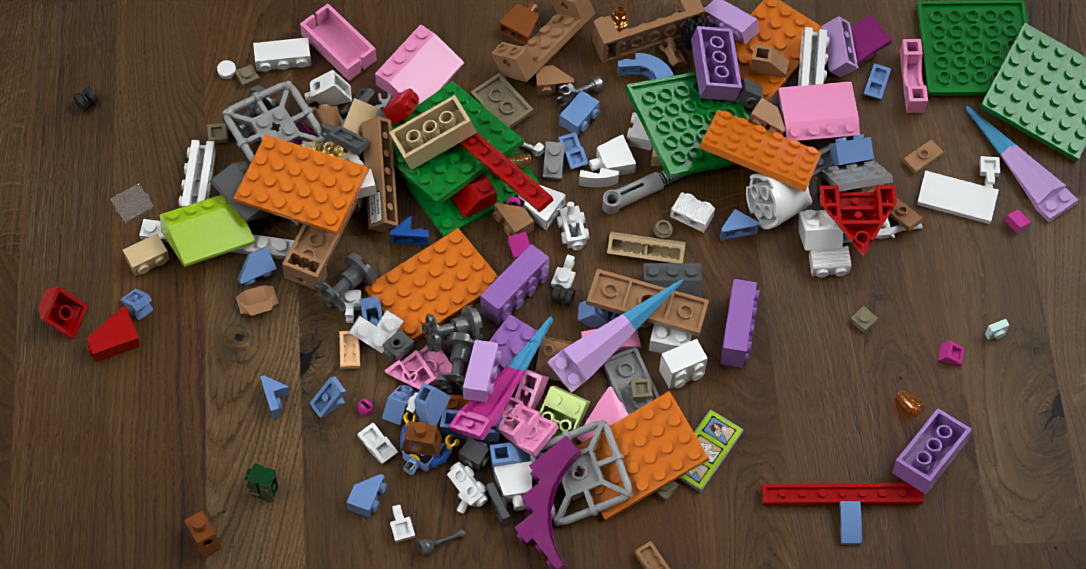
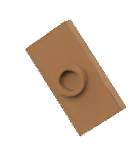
M931 139L906 156L903 162L916 174L940 158L944 152Z
M897 198V204L889 217L909 232L923 222V217Z
M652 541L634 551L635 556L644 569H670Z

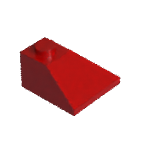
M482 174L451 196L463 218H466L496 204L497 191L490 179Z
M57 286L45 290L38 307L43 322L70 339H74L88 305Z

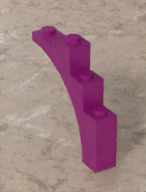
M567 435L529 465L532 469L530 474L539 483L525 493L522 498L526 501L523 503L525 508L530 513H533L515 527L518 531L516 534L518 539L523 544L527 543L530 546L536 543L534 545L541 555L545 553L548 557L546 562L552 569L568 568L559 554L552 529V507L556 491L571 465L583 455Z

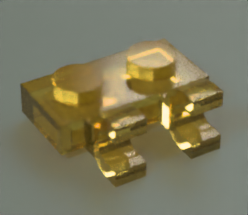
M317 140L302 142L304 147L336 157H340L342 153L347 154L348 151L342 147L336 148L337 144L331 141L326 142L324 145Z

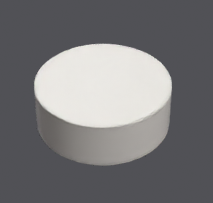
M229 60L220 62L217 66L218 75L223 79L234 77L236 71L235 64Z

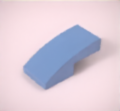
M874 63L864 91L865 96L879 100L882 99L891 68Z
M576 132L558 137V142L565 143L564 157L571 170L589 164Z
M840 501L841 545H861L860 501Z

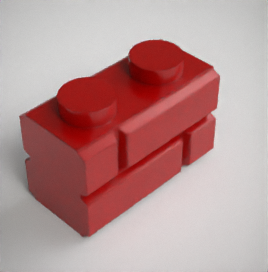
M408 88L403 92L395 94L384 107L383 112L387 119L391 120V124L394 125L400 122V120L403 121L409 118L419 104V97L413 89Z

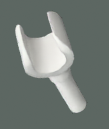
M526 143L522 145V147L529 149L536 157L545 152L543 150L544 145L541 143H537L535 146Z

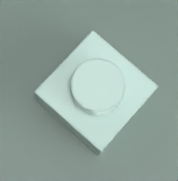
M1004 319L988 326L985 333L988 340L993 338L1000 339L1006 335L1009 327L1007 320Z

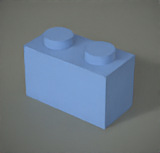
M581 90L560 114L559 125L571 133L576 132L578 136L581 131L584 132L587 129L589 122L599 115V101Z
M864 134L853 136V140L847 141V138L844 137L835 139L836 143H830L833 166L874 159L871 137L864 138Z

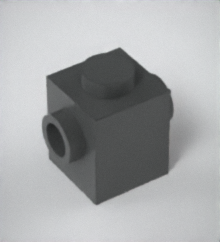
M743 77L741 79L742 89L735 102L753 109L760 99L764 98L762 87L760 84Z
M401 329L383 344L385 357L389 361L393 360L394 362L404 360L415 350L414 341Z
M471 437L468 438L458 452L459 460L463 462V465L465 467L469 466L477 472L482 467L485 468L491 459L488 446L484 442H477Z

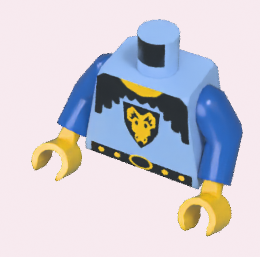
M406 412L403 416L406 424H403L400 435V450L408 422L410 421L408 419L409 412ZM416 414L413 415V422L417 420ZM448 435L445 440L442 439L439 457L402 451L403 459L407 461L403 468L404 471L413 475L417 468L427 472L430 468H436L446 463L453 451L452 447L459 445L460 440L456 439L452 444L451 438L453 435Z

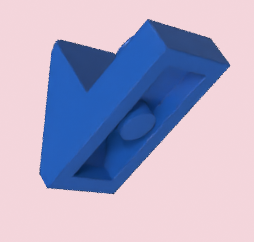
M411 216L390 232L391 243L429 246V230L422 228L412 229Z

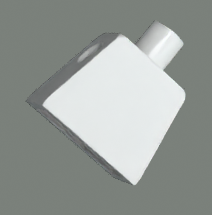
M334 70L311 80V91L305 93L307 103L316 101L320 105L329 104L330 107L352 101L351 85Z
M623 135L598 146L597 158L589 160L592 171L605 168L619 171L620 176L635 173L636 162Z
M544 186L541 187L553 197L554 201L540 213L518 195V198L524 201L523 207L531 218L545 230L548 229L560 212V209L565 205V194Z
M532 461L494 467V477L501 496H504L506 503L513 502L515 511L525 509L523 505L525 500L522 496L532 489V475L530 474L532 469L529 467Z

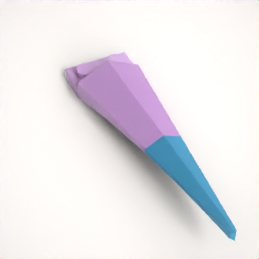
M966 105V111L1005 161L1035 209L1048 222H1051L1077 205L1078 199L1066 188L1063 182Z
M683 280L672 284L562 349L547 361L548 365L569 392L572 393L586 382L678 288Z

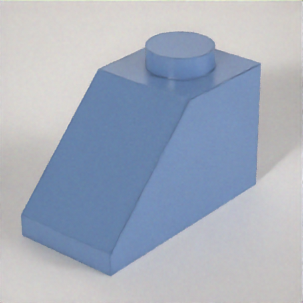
M378 296L359 299L362 317L376 326L383 316Z

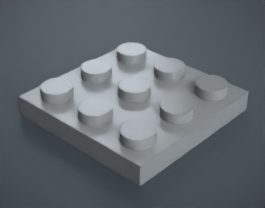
M865 160L861 164L848 163L843 167L830 166L828 169L822 170L823 178L831 186H839V192L893 182L892 174L875 160Z

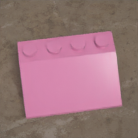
M420 25L375 73L376 85L387 93L390 92L392 96L411 88L417 93L420 104L442 89L464 65V62L435 33Z
M852 82L778 88L780 115L785 127L784 137L802 142L848 138L860 135L859 116Z

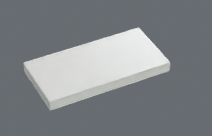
M925 171L917 205L990 224L998 190Z

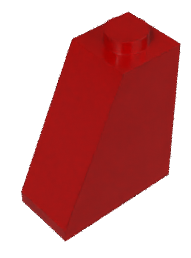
M123 306L88 336L87 339L90 345L86 346L89 356H94L96 362L141 347L127 307Z

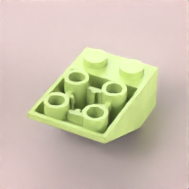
M551 386L540 410L543 418L557 423L559 427L551 438L563 434L566 430L571 431L579 428L590 401L557 386Z

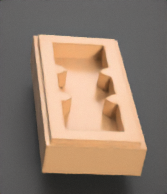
M339 331L340 368L360 369V340L349 333V331Z

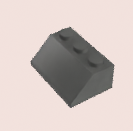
M245 161L232 163L213 177L210 183L245 222L268 217L271 213L235 202L233 199L250 166Z
M701 263L643 264V282L667 288L679 280H683L675 291L701 298Z

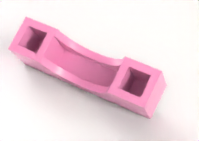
M903 39L899 53L906 113H925L928 96L927 87L923 85L922 81L923 53L921 39Z

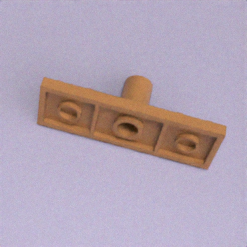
M597 269L586 305L622 315L666 288ZM674 291L640 327L647 328L652 324L699 336L709 300Z

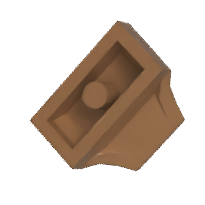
M259 286L245 290L236 296L241 316L257 315L271 311L272 308L279 306L273 286Z

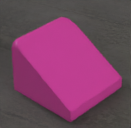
M1020 210L1009 213L1005 219V222L1017 234L1032 223Z
M526 232L508 237V245L514 259L518 258L530 246Z
M950 340L940 345L938 360L961 366L965 348Z

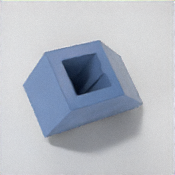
M263 247L247 254L237 279L240 284L244 283L246 286L254 283L256 277L261 275L263 278L273 274L272 270L277 269L268 247Z
M586 301L579 303L578 321L591 328H600L621 315L586 305Z
M423 383L414 400L418 422L437 426L451 396Z
M400 385L387 398L382 419L401 425L404 422V414L409 412L406 410L408 400L417 391H414L410 386Z
M510 442L490 445L492 471L494 473V467L529 462L530 454Z
M380 474L355 484L347 500L348 510L370 518L372 512H376L378 509L380 494L383 495L386 491L387 483H385V476Z

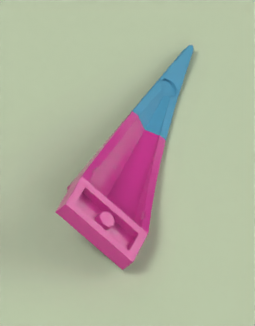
M551 316L518 355L492 381L494 389L493 394L488 396V401L471 400L459 410L449 425L452 431L484 440L491 427L496 426L553 322Z

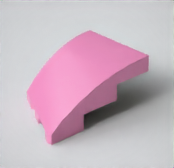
M425 346L420 351H414L404 360H398L388 367L385 372L420 390L423 383L430 386L437 385L436 377L442 373H451L453 365L442 349L439 352H430L428 347Z
M610 386L606 390L584 425L603 419L611 426L629 415L624 404L620 402L614 393L613 387ZM596 429L578 436L577 439L581 442L586 441L594 435Z
M512 396L502 413L503 418L498 428L499 432L513 444L535 457L559 429L557 423L543 418L540 412L524 406L521 400Z

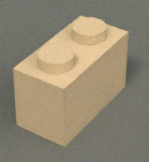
M158 233L123 249L125 259L135 276L145 274L150 269L162 266L170 260L168 251Z

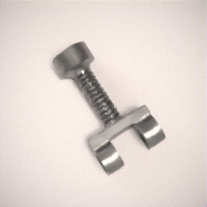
M598 76L591 78L589 84L576 89L571 82L567 85H562L559 93L565 91V93L557 97L556 104L561 101L564 103L560 104L559 109H566L581 90L584 92L603 90L601 78Z

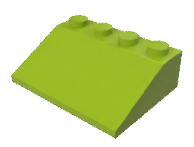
M222 195L160 214L161 232L184 267L255 243L247 222Z

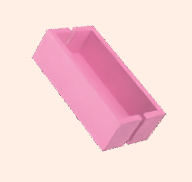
M329 4L315 12L316 20L312 14L300 23L302 36L304 38L308 37L309 43L348 81L361 73V68L365 70L377 61L376 49Z

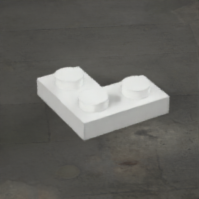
M388 310L385 311L376 326L359 316L349 333L383 353V344L397 332L403 320Z

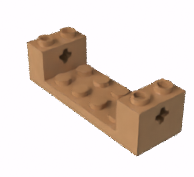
M551 0L557 14L545 26L541 27L523 47L505 42L499 44L491 55L502 76L527 82L595 14L590 0Z
M676 0L675 13L671 16L658 18L649 23H642L637 27L627 28L621 32L617 31L610 15L599 17L593 21L592 42L602 63H606L668 43L666 41L668 37L673 38V40L682 38V26H686L687 21L691 23V19L697 21V18H701L702 21L705 18V9L700 0Z
M367 196L355 199L338 235L303 224L282 263L284 277L312 289H315V285L320 281L325 282L328 276L326 264L353 212L358 214L361 212Z

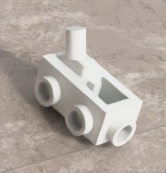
M568 202L566 207L560 209L557 223L559 228L563 227L564 232L561 233L562 243H567V247L573 250H580L586 245L589 239V232L587 228L584 229V213L580 212L579 206H574L573 202Z
M460 462L455 463L447 475L460 491L458 496L462 501L457 511L464 514L468 505L480 507L488 501V496L485 493L486 488L484 485L474 479L473 476L475 474L469 466L465 467Z

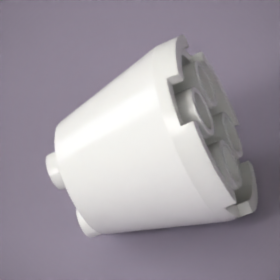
M761 173L751 175L750 185L746 186V199L750 213L755 214L759 220V226L763 229L777 227L812 204L808 186L804 192Z

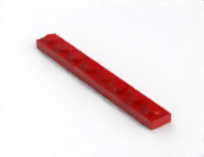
M477 132L458 143L539 213L554 201L548 192Z
M909 483L762 484L761 487L763 505H839L840 501H860L861 505H922L924 502L923 492Z

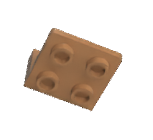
M544 336L540 343L535 372L549 377L550 380L562 382L548 365L547 361L574 342Z

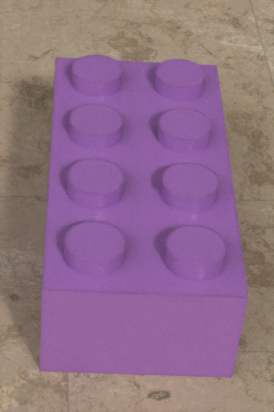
M697 26L691 38L700 98L735 101L742 89L732 29Z
M531 244L481 295V313L497 326L504 322L509 314L511 315L515 309L518 310L522 306L527 296L530 297L534 294L536 287L540 283L543 284L548 279L549 257Z
M733 280L720 359L721 365L743 368L744 361L748 362L759 290H756L757 282Z
M510 314L489 341L498 343L499 351L502 352L501 361L496 364V367H498L497 376L537 332V330Z
M937 408L896 459L892 474L927 494L968 442L972 429Z

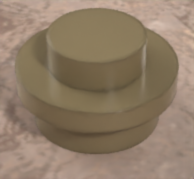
M661 220L654 226V233L659 238H668L673 232L672 225L666 220Z

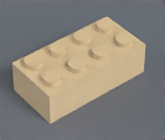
M454 95L389 133L410 170L476 134V130Z

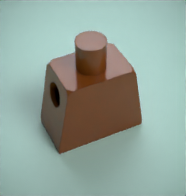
M532 2L527 8L517 4L499 21V32L525 45L535 35L539 26V14L536 13L539 7Z
M409 421L401 451L439 457L442 436L438 427L423 422Z
M203 511L184 520L185 527L203 559L221 550L217 536ZM211 540L209 544L203 545L205 541Z

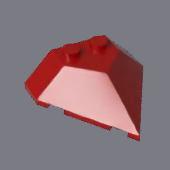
M876 185L874 192H839V186H819L820 205L861 255L864 256L897 204L895 185Z

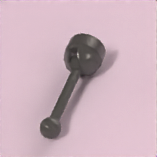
M459 530L456 534L434 542L430 539L418 540L419 550L422 556L428 555L433 551L435 545L457 537L463 538L466 532Z

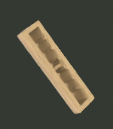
M354 98L343 127L363 137L362 122L376 117L378 109ZM336 144L332 156L340 158L342 154L351 151Z
M610 232L607 253L671 263H683L686 242Z

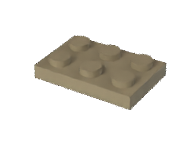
M500 73L470 92L472 98L510 129L534 113V109Z

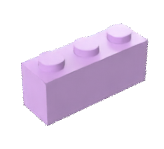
M713 0L704 8V19L706 21L709 20L715 28L732 29L735 41L746 44L759 32L757 18L724 0Z
M838 16L822 25V29L827 30V37H829V45L826 48L829 71L839 77H843L858 69L850 22Z
M481 340L474 341L463 385L464 399L487 402L488 396L493 394L494 383H492V380L497 377L498 367H496V364L500 363L502 352L499 351L498 343Z

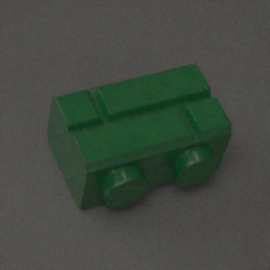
M255 463L251 469L247 470L245 480L248 481L247 488L250 489L251 496L258 499L262 498V500L271 503L274 501L279 489L276 472L271 468H264V466Z

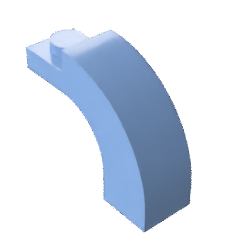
M635 53V59L619 60L617 64L618 76L642 75L650 80L674 76L665 62L645 53Z

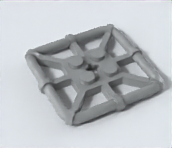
M291 81L278 83L259 93H252V96L229 106L222 113L225 123L237 140V146L240 149L242 148L250 163L255 155L249 145L259 140L262 142L265 134L288 142L300 139L314 143V145L308 148L317 151L328 145L329 140L320 135L321 125L315 118L313 109L308 107L298 89L291 84ZM284 90L280 106L268 111L262 99ZM289 91L303 111L293 117H290L284 108ZM255 103L262 114L250 118L234 112ZM307 118L319 137L300 132L295 123ZM234 121L251 125L256 134L244 138ZM273 125L279 127L278 132H276V130H271Z
M603 419L571 431L566 430L563 434L551 438L541 449L543 451L553 447L566 435L572 440L596 429L589 446L580 450L583 455L571 465L561 480L560 484H563L566 496L558 513L553 504L552 521L555 526L568 525L590 515L596 516L598 512L621 504L633 495L632 485L623 463V454L619 452L612 429L607 424V421ZM604 432L612 456L598 461L594 450ZM540 451L536 457L530 454V461L533 463L544 453ZM615 463L624 488L605 481L600 468ZM578 468L585 470L583 477L575 476ZM605 486L621 493V495L595 505L590 491ZM584 493L589 508L564 517L571 499Z

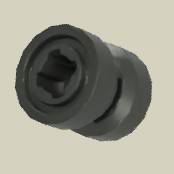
M90 86L84 88L83 92L73 95L74 101L82 111L88 109L90 104L94 105L99 102Z
M556 284L551 302H560L570 308L575 295V289H566L562 285Z

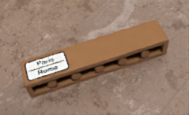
M376 116L362 122L363 137L370 141L369 147L364 150L365 166L372 170L377 194L367 196L368 225L371 230L385 232L398 226L393 141L389 133L392 131L390 119Z

